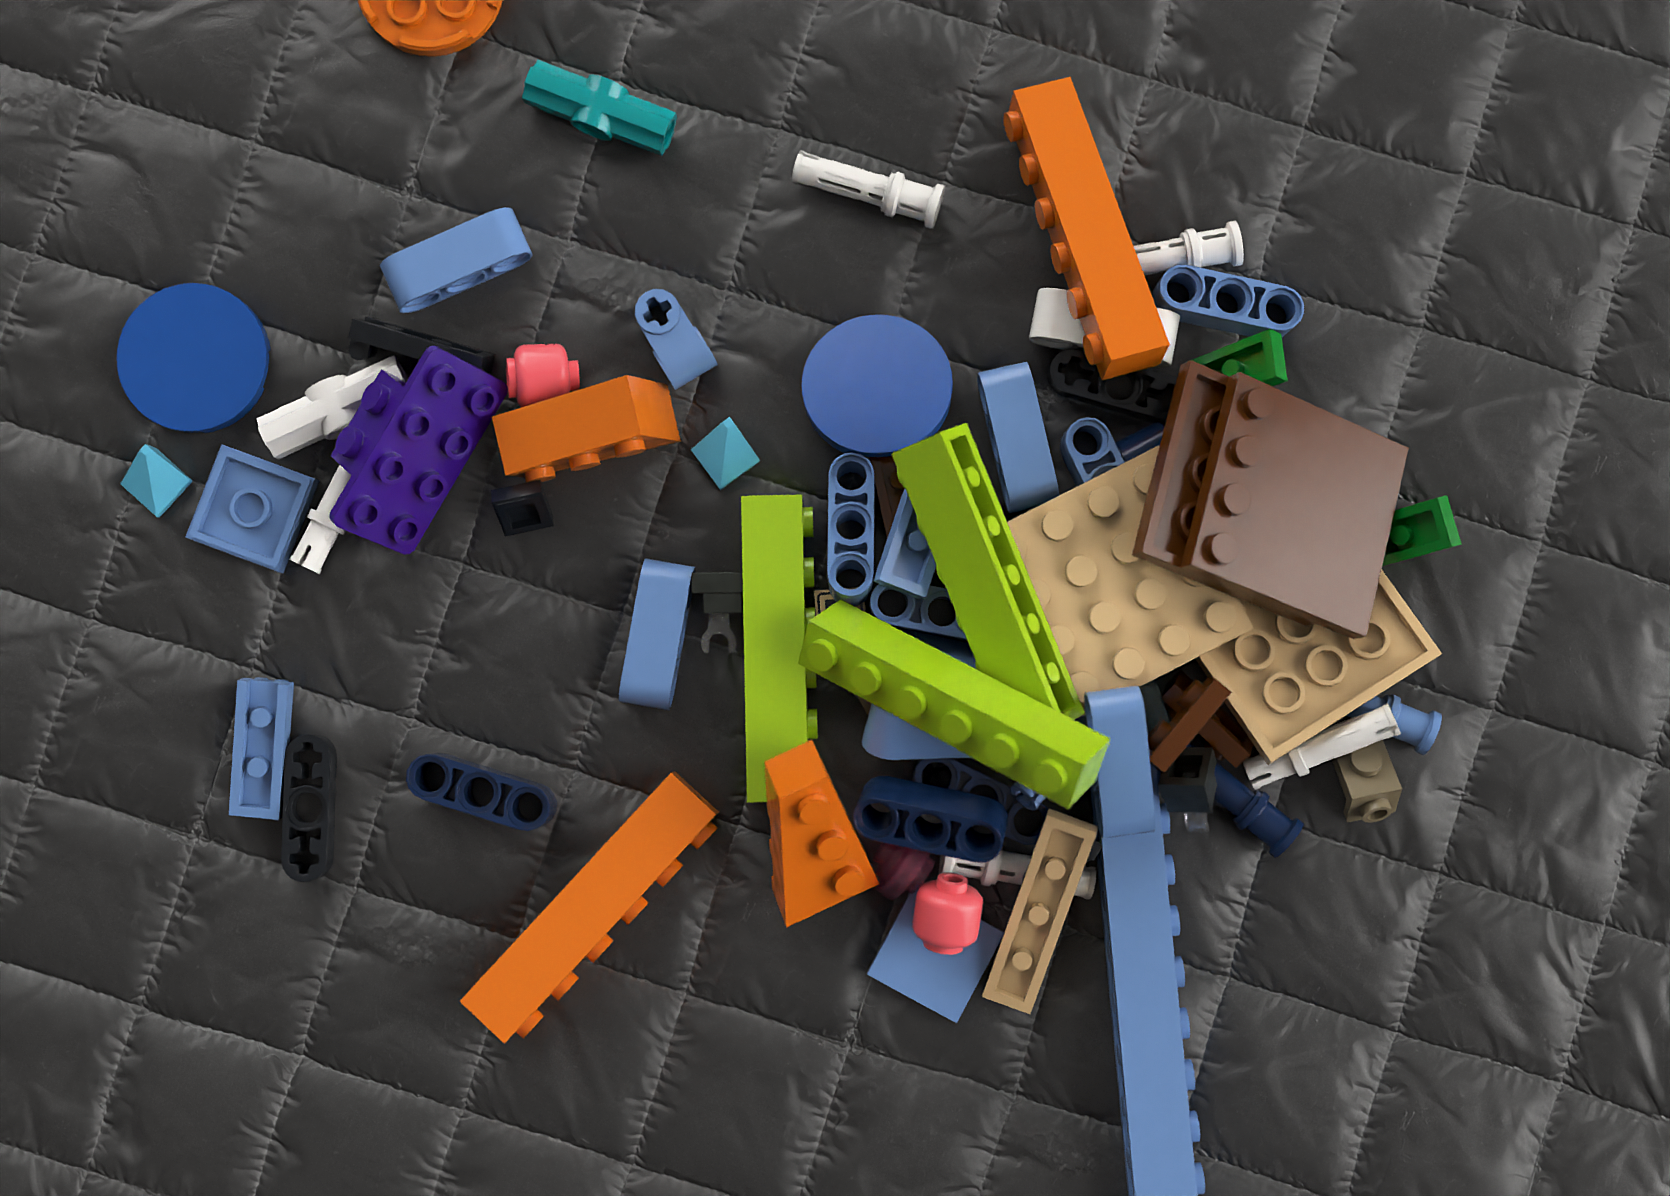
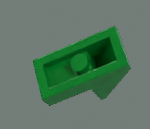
M1267 329L1192 359V361L1228 377L1241 372L1272 387L1288 381L1281 333L1272 329Z
M1447 495L1394 511L1382 566L1461 545Z

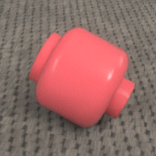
M560 344L519 346L515 350L514 358H506L508 398H516L519 407H525L570 393V391L579 390L578 361H568L567 352Z
M941 873L937 876V880L928 881L919 887L915 901L912 923L913 931L923 941L924 947L939 954H958L963 951L964 947L973 944L977 939L983 898L977 889L968 885L966 877L955 873Z

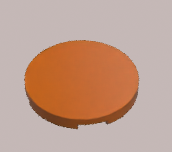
M358 0L359 6L372 28L387 43L401 51L428 57L449 55L475 43L494 23L503 0Z

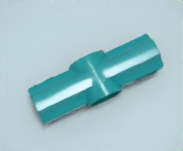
M538 59L530 67L524 82L522 99L525 104L569 120L575 128L594 138L611 141L613 137L660 156L669 147L677 121L676 112L629 95V91L615 81L594 74L585 78Z

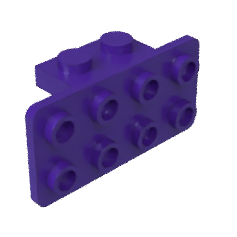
M430 346L424 351L406 384L395 375L381 369L374 382L365 389L359 408L349 425L338 435L335 449L331 454V457L351 477L330 512V520L343 530L404 555L412 553L487 429L492 416L495 415L507 395L508 387L506 383L438 346Z

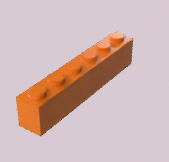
M1071 77L1014 90L1009 111L1004 113L1006 135L1011 143L1016 142L1021 154L1019 158L1021 177L1026 186L1032 185L1037 198L1035 201L1036 218L1042 230L1048 229L1053 243L1050 249L1052 263L1055 271L1058 274L1063 273L1069 288L1067 290L1068 308L1074 319L1080 318L1085 332L1083 348L1089 364H1096L1102 380L1160 365L1170 343Z
M676 771L671 772L459 1002L504 1044L515 1033L524 1039L544 1017L538 1010L540 1005L550 995L559 1001L579 979L572 972L585 957L594 963L614 941L607 934L620 919L629 925L649 902L642 895L655 881L663 888L681 869L683 864L677 857L684 849L691 844L698 850L717 830L718 827L711 820L719 811Z

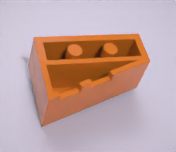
M630 375L618 377L492 416L505 476L525 477L526 483L536 480L544 482L554 479L556 477L555 471L570 468L571 471L589 469L600 465L601 460L614 457H628L640 454L647 449L681 442L668 384Z
M813 740L765 761L767 814L770 819L771 831L769 848L773 865V876H771L772 890L787 928L879 885V881Z

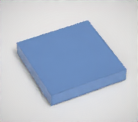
M221 444L185 538L284 573L319 480Z
M914 883L874 957L867 975L957 1023L1004 932L981 919L976 941L964 947L962 952L947 955L928 950L912 928L916 894L920 887Z

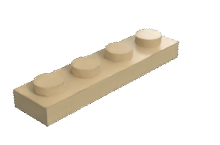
M1048 809L982 997L1031 1014L1094 843L1098 826Z

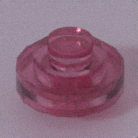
M883 842L873 857V861L879 864L875 871V874L880 877L879 885L876 887L877 891L891 901L895 900L904 890L910 894L915 893L926 880L935 864V860L929 857L930 852Z

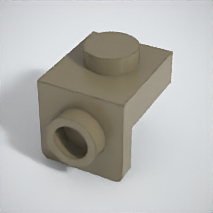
M1383 740L1331 759L1346 797L1344 815L1347 822L1358 820L1368 823L1377 822L1387 818L1396 811L1402 787Z

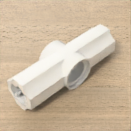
M393 355L348 377L346 375H336L321 380L305 391L306 396L257 418L260 435L273 457L281 459L324 438L326 440L337 439L340 432L349 425L359 408L365 389L374 382L381 369L395 375L406 384L409 378L398 358Z

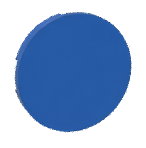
M186 283L174 285L156 292L133 311L123 327L119 338L117 370L125 394L136 409L145 417L172 430L190 433H209L234 424L256 405L265 390L263 386L267 377L269 351H271L263 324L252 309L231 293L212 285Z
M866 315L839 324L817 342L804 366L802 396L807 416L816 432L828 444L843 453L853 452L866 457L892 456L891 453L935 435L944 423L951 406L952 371L943 348L925 329L900 317Z

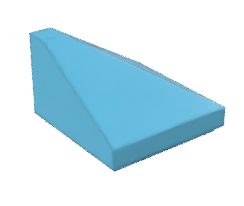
M730 417L721 422L691 449L720 490L760 462V459Z
M145 444L137 453L121 485L150 512L160 518L193 480L157 448Z

